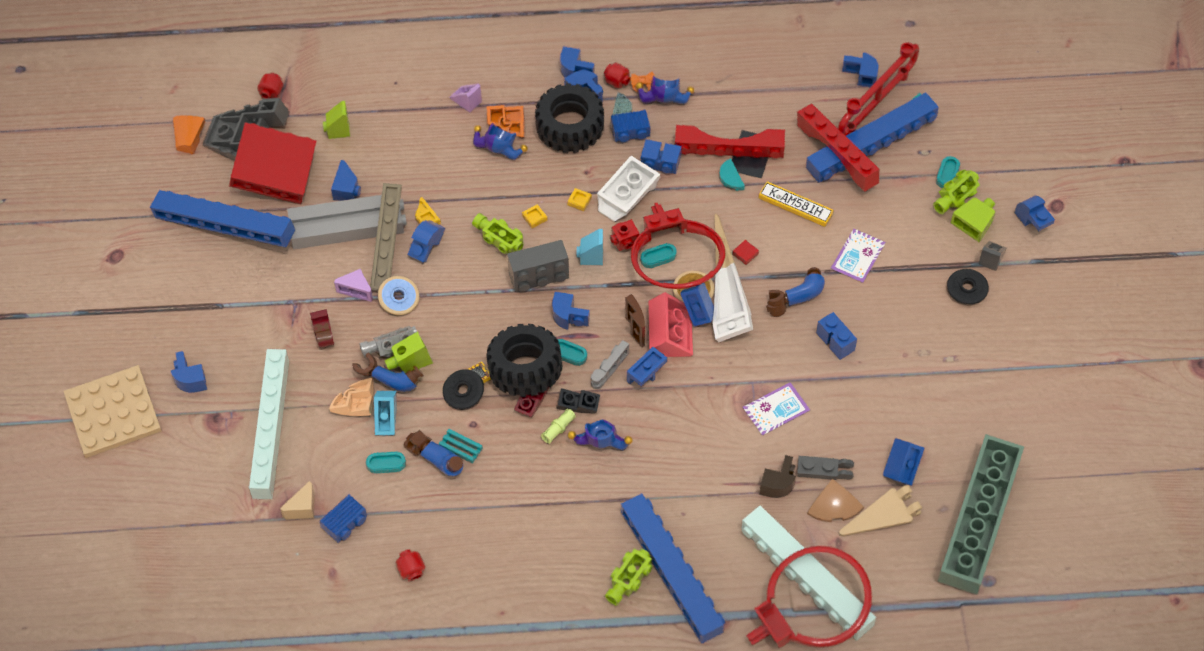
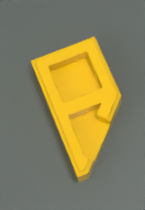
M421 197L418 209L416 210L415 220L418 224L425 220L441 224L439 217L424 198Z

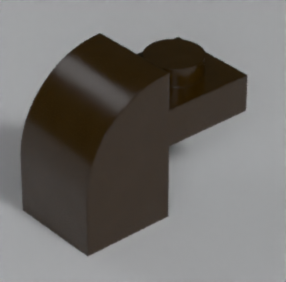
M785 455L781 472L765 468L759 495L781 498L791 493L796 482V476L793 475L795 465L792 464V456Z

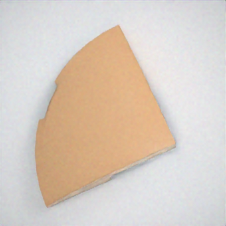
M367 378L350 385V389L346 390L344 394L340 392L334 398L329 408L330 412L341 415H371L374 395L373 378Z

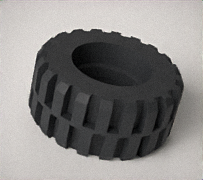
M566 83L563 86L561 84L556 85V88L548 89L547 94L543 93L540 100L537 101L535 109L536 131L539 134L540 140L546 146H552L553 150L558 152L562 150L563 153H568L569 151L577 153L581 149L584 151L589 148V145L593 146L602 136V131L604 130L603 103L594 91L591 92V89L586 86L583 88L581 84L571 85V83ZM566 112L578 113L585 117L582 121L574 124H564L555 119L560 114Z
M518 324L516 327L510 326L507 327V330L500 331L497 334L498 336H494L491 340L486 354L489 375L493 384L504 393L509 392V395H520V397H526V395L530 394L534 396L538 392L543 393L547 391V387L551 388L559 379L563 367L560 344L557 337L548 329L545 331L544 327L539 325L536 327L534 324ZM524 356L537 358L535 361L526 364L512 362Z

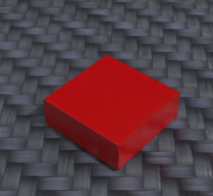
M744 240L733 250L732 254L747 265L759 254V250L747 240Z

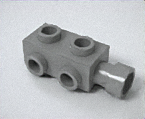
M415 326L399 328L390 333L381 334L373 338V341L359 343L363 357L365 358L368 352L371 354L376 351L380 356L384 355V357L394 355L391 347L416 333Z

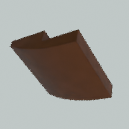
M630 294L625 297V318L631 324L630 335L643 348L645 346V319L639 303Z

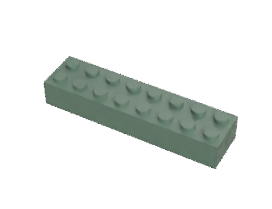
M985 434L938 582L976 595L978 594L1024 446Z

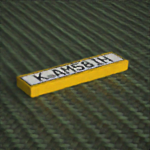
M768 181L759 194V199L826 227L833 215V209Z

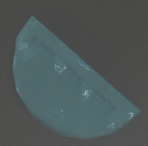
M617 93L613 115L632 112V103L624 94Z

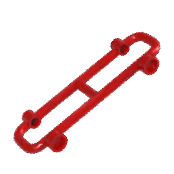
M903 43L900 47L901 56L860 99L851 98L848 100L846 107L848 112L842 117L838 129L845 136L856 131V127L900 81L908 79L909 71L918 59V44ZM908 58H910L905 66H901ZM898 69V74L883 88L884 83ZM874 95V99L862 110V112L852 122H849V120L855 114H858L861 111V107Z

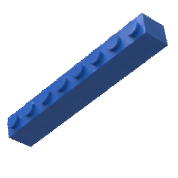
M925 92L846 137L866 156L873 155L877 150L888 147L895 140L904 138L912 131H917L928 122H933L937 118L939 106ZM828 146L808 156L806 161V169L818 183L828 180L832 175L846 169L841 160Z
M159 190L150 206L154 217L157 219L281 247H287L295 232L291 219L286 216L280 217L268 212L262 213L253 209L240 208L236 205L230 206L221 202L208 201L204 198H194L186 194L180 195L172 191Z
M639 494L621 503V514L642 548L650 554L653 566L701 644L722 634L725 624L723 616L720 613L717 614L714 609L713 600L703 592L704 587L699 579L696 580L693 576L694 571L689 563L686 564L683 560L684 556L681 549L675 547L671 533L665 531L663 521L658 514L655 515L651 501L645 499L643 494Z

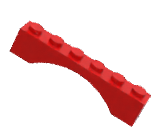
M812 103L797 111V126L808 137L816 138L827 145L844 164L853 181L864 192L879 184L880 169Z
M676 125L675 145L681 146V154L784 158L785 129H766L751 137L727 139L709 135L695 126Z

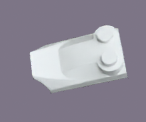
M630 156L597 193L598 211L614 222L627 215L648 191L655 189L657 181L660 179V174L633 156Z

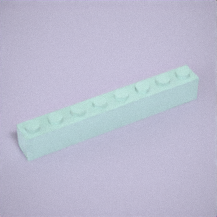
M267 349L249 484V490L253 499H273L289 369V358L287 351L284 349Z
M761 506L757 507L742 520L743 534L747 538H751L761 552H766L776 566H779L791 554L804 549ZM810 553L795 559L784 569L786 576L790 580L797 582L801 591L809 594L813 598L814 603L819 608H823L833 622H838L843 627L844 632L858 619L863 604ZM871 612L869 613L864 625L852 636L856 641L874 626L876 616Z

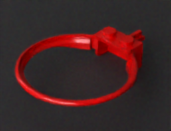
M658 202L654 203V206H651L653 214L643 217L644 231L636 238L631 249V262L638 275L655 286L668 289H685L698 286L714 277L721 269L726 253L724 243L718 233L703 223L684 219L679 208L664 211L661 204H658ZM678 226L681 234L684 233V229H687L686 232L700 234L713 240L719 252L718 263L713 271L711 270L704 277L692 282L682 284L660 283L646 276L638 264V254L648 242H651V233Z
M813 546L796 551L782 561L773 572L768 583L767 600L754 608L763 624L747 634V638L752 645H755L771 635L779 649L790 641L815 648L831 647L843 643L860 630L870 613L872 589L867 573L855 558L837 548ZM815 552L834 554L854 567L862 580L864 587L862 611L855 623L837 636L813 638L797 633L796 636L776 605L772 604L771 599L775 598V589L781 573L792 561L805 554Z

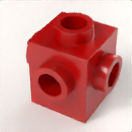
M631 219L612 226L610 240L613 246L616 245L618 250L622 251L632 248L634 241L640 233Z

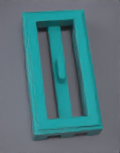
M451 429L447 430L443 440L438 443L472 464L483 449V445ZM449 442L457 446L458 448L473 454V456H470L446 443Z

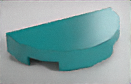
M731 158L726 160L720 167V181L725 187L734 188L736 191L745 190V185Z

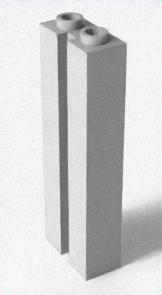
M382 195L287 209L288 218L291 219L295 228L291 238L293 250L376 237ZM403 199L400 200L396 234L404 233L403 226L407 225L405 214H401V211L404 210Z

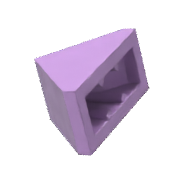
M479 83L461 86L450 96V99L468 112H471L482 102L481 87Z
M361 269L335 279L334 284L337 293L372 302V291Z

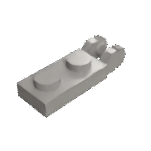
M622 340L619 345H615L610 357L604 359L601 363L600 369L594 370L591 375V386L593 389L602 388L628 356L629 343Z

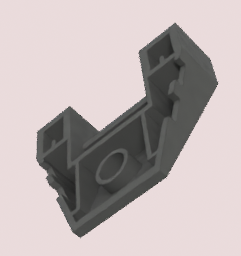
M280 98L260 100L259 104L250 106V104L245 105L244 109L238 111L233 109L215 115L202 145L235 161L245 123H254L265 128L284 126L290 111Z

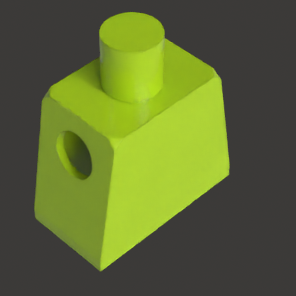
M972 198L953 212L951 224L980 242L994 220L995 210L992 208L995 206V202L990 198H986L984 202L977 198Z
M418 332L393 345L391 349L394 356L384 360L389 370L400 366L402 371L405 372L412 371L414 365L420 369L433 364L430 354Z

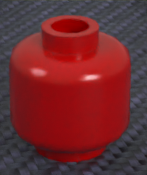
M617 62L609 64L604 70L605 82L617 89L627 86L631 80L630 70Z
M276 73L264 74L257 85V90L264 99L277 98L283 89L282 79Z
M410 549L402 551L395 563L400 576L403 579H408V581L422 577L426 566L420 553L417 551L411 552Z

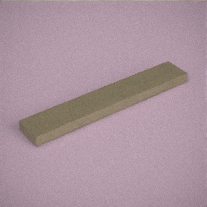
M383 183L370 284L372 292H378L380 285L390 278L392 274L402 185Z

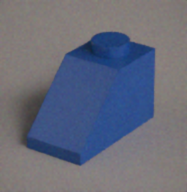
M344 160L340 161L331 188L333 200L337 201L356 199L361 193V186L358 185L357 177Z

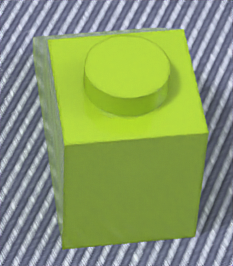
M345 101L339 102L326 113L323 129L324 132L328 133L329 139L350 137V126Z

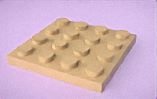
M139 365L63 391L85 458L161 432Z

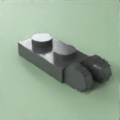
M799 456L797 477L850 480L854 478L853 471H838V468L854 467V462L849 459L839 460Z

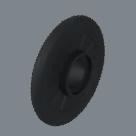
M973 269L957 270L951 274L947 281V289L950 296L962 304L971 305L979 303L985 299L989 291L986 278L980 272ZM969 283L973 288L967 290L963 287V284Z
M468 369L452 373L443 385L444 400L449 406L459 410L468 409L476 405L484 392V383L480 375ZM462 385H467V392L460 394L459 388Z

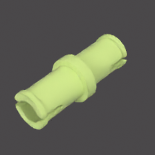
M566 409L558 419H554L551 422V426L541 434V438L550 444L576 418L575 413L570 409Z

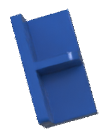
M705 283L682 290L680 294L693 326L712 322L714 305Z
M652 347L627 370V383L631 384L635 381L642 386L648 380L654 381L655 373L667 362V357L655 347Z
M895 438L883 476L912 486L924 447Z

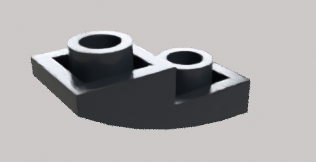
M561 388L556 409H570L578 413H597L600 394L581 390L578 393Z

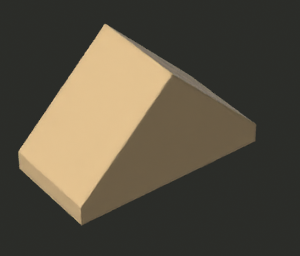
M308 482L280 508L285 520L314 518L315 493L311 482Z

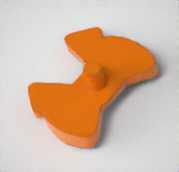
M650 72L644 76L632 74V89L637 93L636 84L641 82L646 84L648 91H650L652 77L655 76L654 73Z

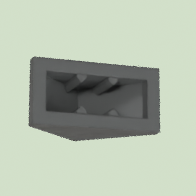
M989 241L983 246L979 265L996 271L1007 248Z

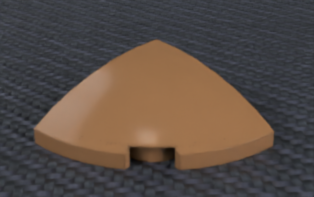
M832 479L815 500L807 514L825 522H832V519L842 518L845 521L859 514L864 507L850 492Z

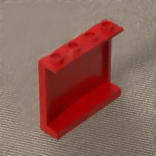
M245 123L229 187L302 204L317 140L297 136L289 132L277 131L273 128L261 127L254 123Z

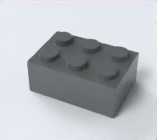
M562 240L507 254L509 276L515 292L527 291L530 288L543 287L553 282H562L565 279H569V259Z

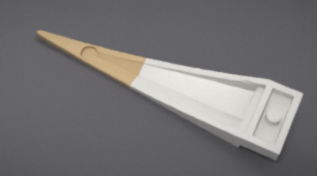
M715 214V232L721 237L726 251L725 261L715 275L713 328L715 339L721 342L753 330L752 314L720 218ZM716 246V265H717L718 259H719V252H718V248H717V246Z

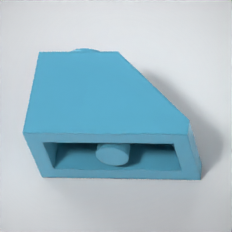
M598 229L581 238L580 246H577V258H580V265H603V229Z
M376 391L374 396L375 435H395L396 391Z

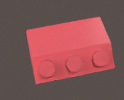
M666 292L649 300V349L655 347L666 357L692 356V321L684 302Z

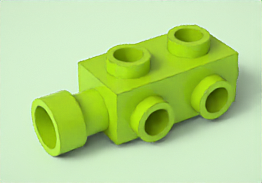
M972 170L957 172L956 177L946 182L939 191L942 198H938L933 203L934 209L938 213L944 214L949 210V207L959 208L964 205V200L967 197L977 193L976 189L980 186L978 174Z
M481 213L477 214L473 219L472 226L479 230L482 229L484 241L496 246L503 254L522 250L524 246L523 234L517 228L513 230L509 228L503 219L497 220L493 218L489 221Z
M634 548L632 552L628 551L622 559L623 565L621 568L616 567L611 574L613 588H610L605 594L606 600L611 604L617 606L623 599V594L629 597L633 591L636 592L642 583L641 580L644 575L648 576L653 568L652 558H650V554L646 550L640 549L638 551Z

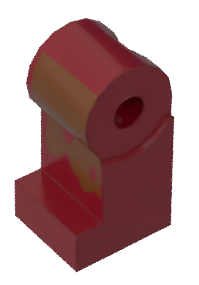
M327 309L311 312L310 316L319 348L334 345Z

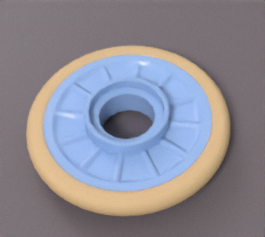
M393 276L386 279L380 285L378 300L382 308L388 313L405 315L413 311L418 305L419 291L415 283L403 276ZM397 291L402 292L404 298L397 300L393 294Z

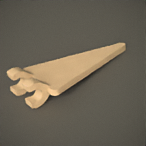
M909 485L900 488L898 491L892 488L839 531V535L848 536L911 523L912 517L922 513V507L918 501L908 507L905 506L903 501L912 497L910 494L912 490Z

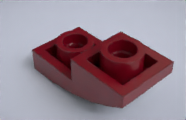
M547 391L543 393L538 392L534 396L530 394L526 395V397H519L514 411L532 418Z

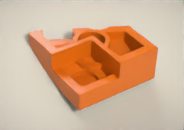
M487 106L488 125L493 123L506 132L516 133L517 137L525 138L523 106Z
M189 115L174 116L176 150L194 155L200 142L199 135L204 127L205 118Z

